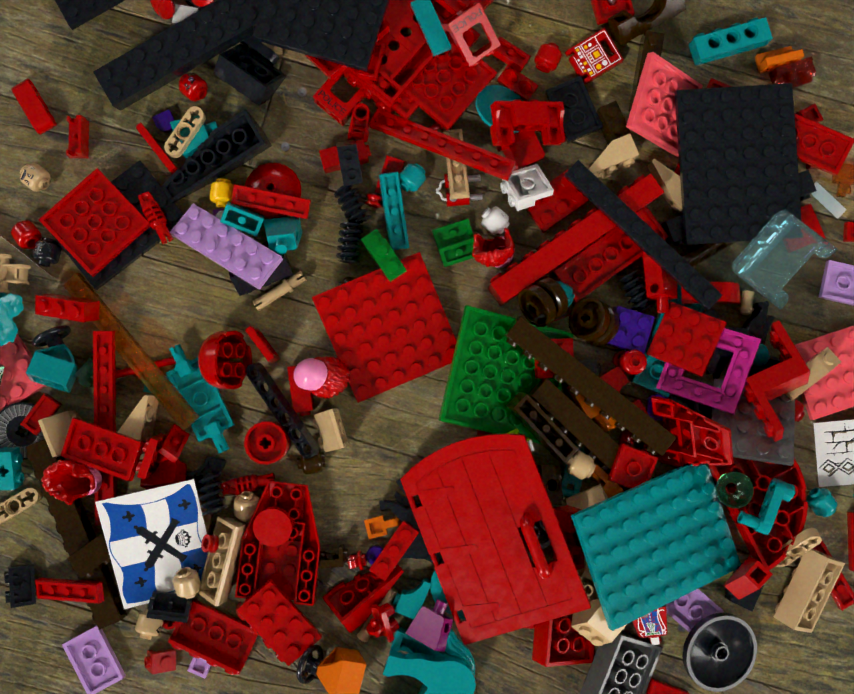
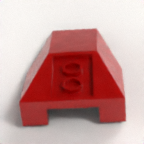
M268 481L242 537L235 598L247 599L271 579L290 600H294V604L314 606L317 596L321 545L308 485ZM268 507H279L285 510L293 521V531L290 538L283 545L277 547H269L260 543L253 532V522L257 514Z

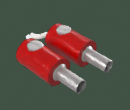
M444 174V180L439 183V188L436 189V194H439L441 199L446 201L447 207L470 205V201L483 199L482 193L470 194V198L450 200V192L446 193V198H444L439 190H441L443 183H445V188H449L448 174ZM480 175L468 176V182L481 181Z

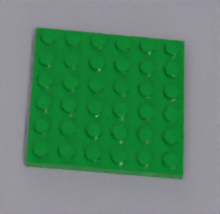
M465 305L439 421L495 434L508 433L518 429L520 434L531 438L534 443L541 444L506 406L518 392L528 394L542 379L535 378V359L529 360L522 354L523 350L520 347L516 346L514 348L506 342L507 337L504 334L517 318ZM533 325L549 339L573 338V334L547 326L537 327ZM547 378L561 391L562 384L554 378Z

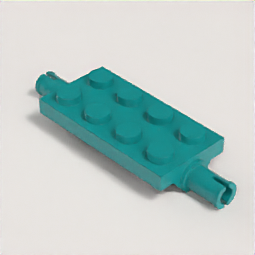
M181 344L175 345V348L171 347L169 351L176 365L174 369L166 372L198 442L212 438L218 454L230 449L223 433L224 430L234 426L235 423L218 388L211 386L202 377L198 366V358L193 360L187 359Z

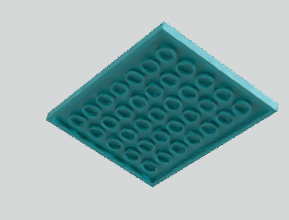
M685 464L683 467H678L571 515L608 628L612 631L741 566L717 489L707 464H700L699 466Z

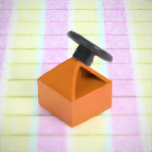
M314 644L305 650L297 666V679L300 683H310L317 676L329 694H359L366 668V662L359 650L336 647L324 660L321 646ZM313 651H317L318 659L313 657ZM306 659H307V662H306V665H305V669H304V671H303L304 663H305V661H306Z

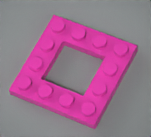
M725 328L717 348L733 352L734 354L721 389L684 377L685 370L668 363L664 365L656 388L734 415L761 339Z

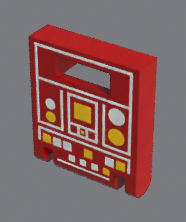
M605 28L565 52L566 57L573 53L575 54L568 61L577 76H581V78L586 75L588 76L583 80L585 85L620 65L624 60ZM602 43H607L613 56L608 57L601 45Z

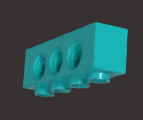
M756 17L744 24L739 22L726 29L717 28L709 34H697L688 46L694 65L697 66L764 47L773 37L767 18L758 19ZM709 43H712L715 48H712Z

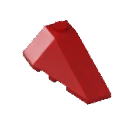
M397 564L386 581H383L371 571L362 576L359 574L354 576V580L346 584L342 582L335 586L323 599L351 634L371 615L370 606L373 604L378 605L404 571Z

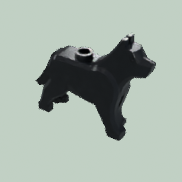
M764 301L753 304V315L744 323L742 328L731 327L726 329L761 339L760 344L765 345L769 328L775 318L773 316L767 317L769 302ZM708 310L702 312L706 315L720 319L719 314H717L715 310ZM716 347L705 371L706 374H712L713 379H718L725 364L734 353Z
M396 491L394 494L396 500H379L381 511L391 509L401 521H406L419 531V534L401 559H425L433 563L407 497ZM415 501L417 507L422 505L421 502ZM439 552L436 553L435 556L437 558L438 563L440 564L443 561V558L441 556V553Z

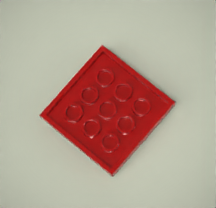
M98 168L38 219L93 277L150 227V223Z

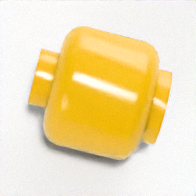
M218 178L210 185V200L216 204V207L225 208L228 201L232 202L234 184L231 183V180Z

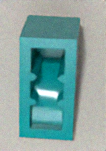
M424 577L417 587L411 590L402 589L401 594L397 593L393 601L395 605L394 611L414 620L425 601L431 586V580Z

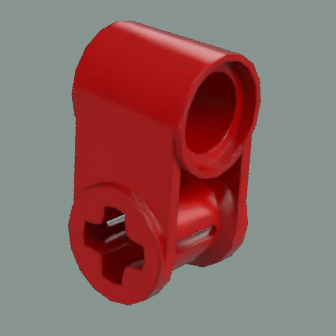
M358 103L353 108L348 130V140L353 138L363 139L366 143L368 141L371 114L368 106L364 103ZM359 111L367 112L363 118L358 117L357 113Z

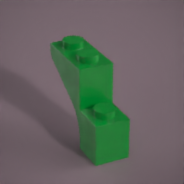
M378 229L361 239L373 260L376 261L390 282L407 272Z

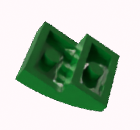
M468 218L432 229L444 267L474 258L472 256L474 236Z

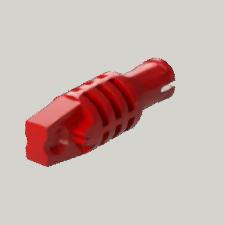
M149 191L138 195L142 212L150 223V227L156 230L161 243H167L165 237H167L169 242L172 241L174 238L166 226L167 220L159 204Z
M274 472L261 476L252 474L223 482L221 484V489L224 490L222 494L224 496L239 495L244 491H258L260 487H265L268 481H276L274 480L276 479Z

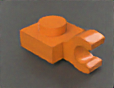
M384 515L365 519L364 523L368 538L373 539L388 535L387 528L399 526V518L396 516L385 520Z

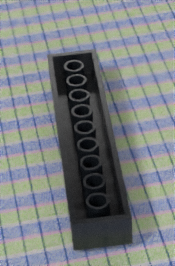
M217 0L93 71L112 106L121 111L252 36L264 0Z

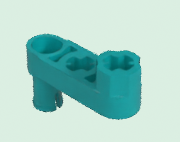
M773 478L768 486L758 516L740 511L737 522L752 527L756 532L764 535L769 534L781 501L790 502L795 495V486Z

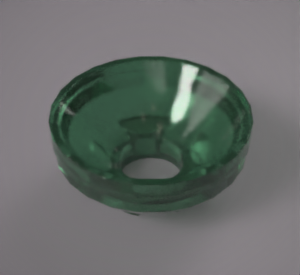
M725 473L716 483L717 497L727 507H744L753 497V484L743 473ZM729 483H733L736 486V491L731 495L726 492V486Z

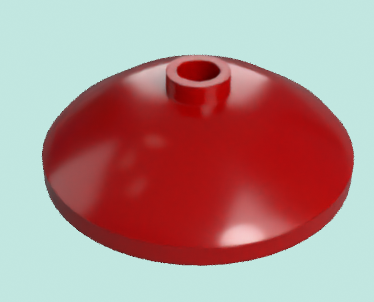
M276 162L265 163L255 168L245 183V186L301 197L302 193L301 183L295 172L288 166ZM274 185V189L268 190V186ZM251 208L254 212L264 215V218L268 219L282 218L287 216L284 214Z

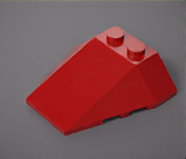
M651 397L653 414L662 416L664 428L677 437L664 455H659L661 463L676 467H683L684 464L718 466L732 465L734 463L731 429L671 399Z

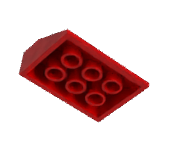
M573 614L536 624L534 628L532 660L545 667L592 663L594 645L571 627Z

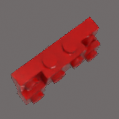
M515 99L512 101H495L490 105L493 120L490 132L493 146L512 145L515 142L514 131H541L543 145H561L566 141L563 127V102L538 101L537 99L522 101L521 99Z

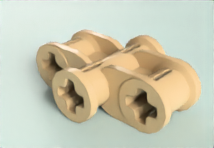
M0 254V293H10L8 284L30 285L28 272L31 266L10 264V259H13V256Z

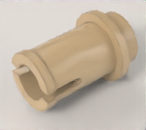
M742 291L741 307L738 308L740 314L752 315V312H754V291Z

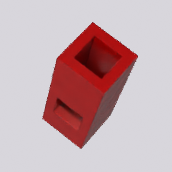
M363 139L356 141L360 165L369 163L368 156H371L369 145H365ZM337 146L319 150L325 174L341 170Z
M296 366L287 367L293 409L296 413L299 412V416L311 415L310 411L315 410L313 394L308 390L298 387L295 383L294 370Z

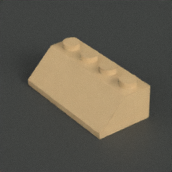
M217 517L213 535L218 536L219 546L215 553L208 552L201 577V589L198 594L214 606H220L227 601L232 588L233 576L236 573L241 541L247 523L237 518Z
M811 549L800 557L801 561L792 572L790 584L785 587L784 596L781 602L777 604L774 618L793 630L812 633L845 565L842 561L815 549Z

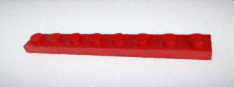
M380 109L376 110L369 122L370 128L506 181L509 180L516 166V161L412 121H406L404 118L386 111L383 112Z

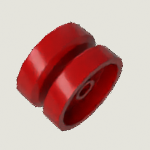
M264 421L255 424L248 430L244 440L245 451L250 459L258 464L265 465L281 460L287 455L291 446L290 438L276 421ZM266 440L271 441V445H267Z

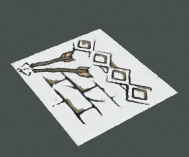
M854 419L813 423L819 487L854 484Z

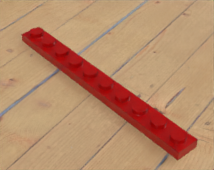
M93 331L94 424L116 432L115 331ZM100 471L102 485L95 492V502L117 497L116 476ZM95 503V525H101Z

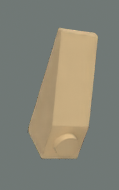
M653 159L648 164V169L663 189V196L667 203L671 205L674 211L682 213L680 176L656 159Z
M828 347L806 362L810 370L808 384L790 391L786 395L793 401L833 370L841 361Z

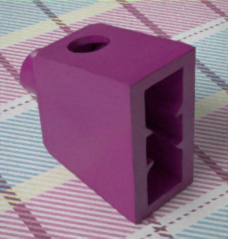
M437 599L434 608L421 607L407 629L406 634L435 651L444 652L453 623L450 617L444 615L448 603Z

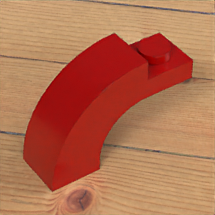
M709 282L722 294V297L716 303H741L739 283ZM681 286L682 304H700Z

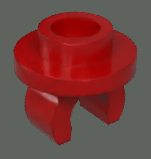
M360 550L357 552V555H350L348 560L349 569L359 566L360 571L364 570V566H367L366 554H362Z

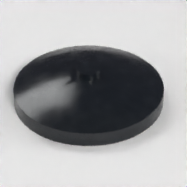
M730 613L711 614L700 620L689 632L682 653L684 668L688 676L705 690L721 692L732 689L740 684L751 672L757 656V641L751 627L739 617Z

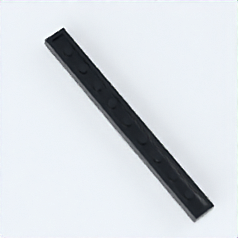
M579 160L564 174L567 180L706 310H709L722 297V294Z

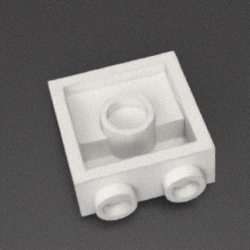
M538 164L515 170L508 181L502 179V183H500L502 193L508 194L509 205L511 207L515 206L517 211L535 206V200L552 196L554 192Z

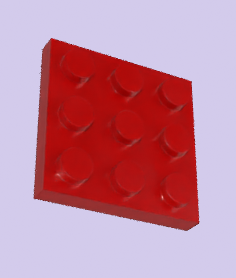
M670 301L669 312L664 314L646 354L703 377L727 322Z

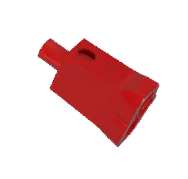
M642 251L647 298L656 300L657 313H668V300L678 298L677 282L649 255Z

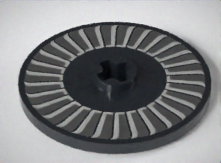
M28 402L14 403L0 411V448L20 447L23 460L28 459L26 455L27 446L45 439L42 431L37 436L29 430L24 434L19 433L20 429H25L20 425L21 422L35 406V404Z

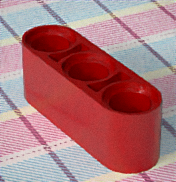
M27 78L11 88L28 120L39 135L57 126L54 117L30 79Z

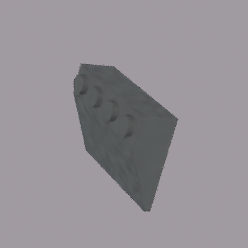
M622 630L612 643L603 644L598 647L580 694H645L663 647L652 645L650 641Z

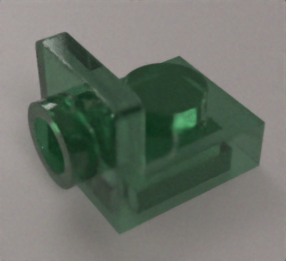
M90 357L75 374L79 378L78 382L85 388H94L93 380L90 378L93 377V357Z

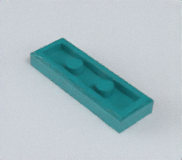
M431 0L412 1L411 8L433 57L451 50V44L441 26Z

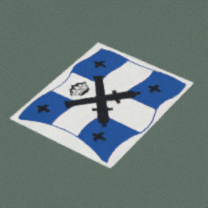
M194 479L95 502L124 609L148 604L153 591L176 594L172 580L176 572L182 568L190 567L196 570L201 581L208 552L202 551L201 543L207 532Z

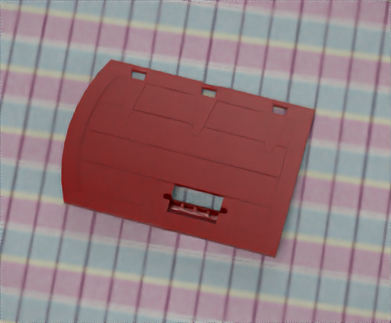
M509 433L487 434L454 442L425 457L400 479L464 645L591 608L590 601L560 527V522L555 514L525 435ZM413 496H419L421 506H416ZM540 520L543 522L557 558L548 563L534 530L535 522ZM519 527H521L523 536H524V538H525V541H526V543H527L528 549H529L530 554H531V556H532V559H533V561H534V564H535L534 567H533V565H532V562H531V559H530L529 554H528V552H527L526 546H525L524 541H523V539H522V536H521V534H520ZM439 552L441 553V556L444 561L441 564L438 563L437 558L435 556V554ZM463 610L466 620L461 621L457 611Z

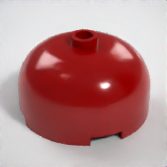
M238 331L215 332L207 337L201 345L198 355V366L202 377L211 386L219 389H237L243 385L242 382L247 376L246 368L249 364H252V352L250 346L246 345L242 333ZM230 358H243L244 361L243 363L230 362Z

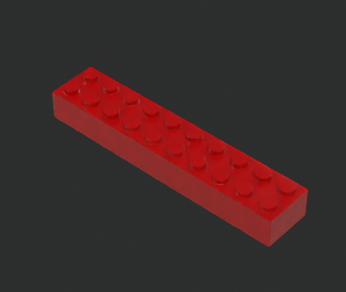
M649 174L646 177L641 175L629 187L627 185L618 191L616 196L633 212L637 213L654 202L664 191L653 175ZM596 207L586 213L587 215L583 217L584 220L579 218L567 228L568 231L563 229L552 238V242L547 240L536 249V253L531 251L526 254L520 264L515 262L510 265L504 275L499 273L494 276L490 281L489 291L500 307L519 295V292L532 285L541 277L548 275L616 228L617 225Z

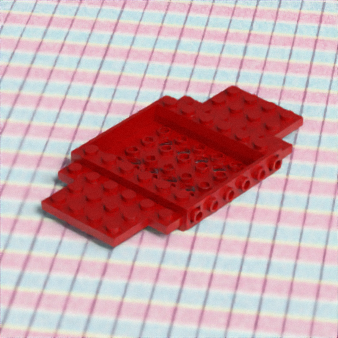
M389 0L383 21L389 26L390 31L379 40L386 43L383 56L387 58V62L381 65L377 82L358 77L359 70L351 67L342 72L344 73L343 76L347 78V82L352 87L363 88L361 93L366 94L364 97L376 102V106L381 111L391 113L394 110L407 121L420 107L449 131L476 100L478 93L496 77L497 72L482 59L474 67L463 66L461 62L464 59L449 31H445L451 44V50L433 57L419 23L413 20L415 14L411 8V2L415 0ZM431 0L441 23L453 16L437 1ZM472 27L463 33V38L469 49L480 38V34ZM403 28H410L412 34L404 37L401 34ZM395 41L400 47L398 50L392 51L388 47L389 43Z

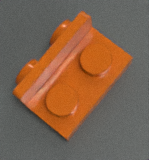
M791 46L757 54L755 61L758 72L760 74L795 65L804 57L803 49L795 51Z

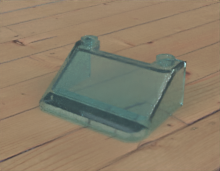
M783 210L773 216L732 264V270L779 309H782L789 299L788 294L782 289L813 254L820 258H828L837 248L790 212Z

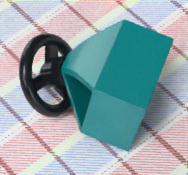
M69 326L53 327L38 334L32 340L33 346H47L48 348L34 352L26 371L31 381L67 393L71 392L79 373L71 351L62 340L70 334L71 328Z

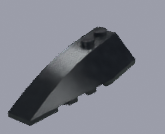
M246 109L214 129L209 134L208 139L197 147L196 152L185 160L184 165L177 169L161 186L170 203L176 202L209 185L272 146L263 129Z

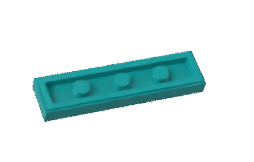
M399 173L379 174L389 245L393 250L409 248Z

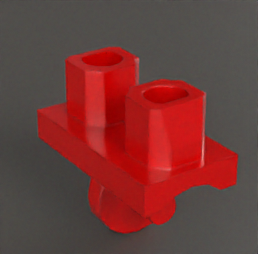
M385 603L380 607L373 604L370 606L373 618L366 627L367 633L376 638L385 636L388 642H392L394 640L393 633L399 629V624L393 617L388 620L395 613L394 608L389 603Z

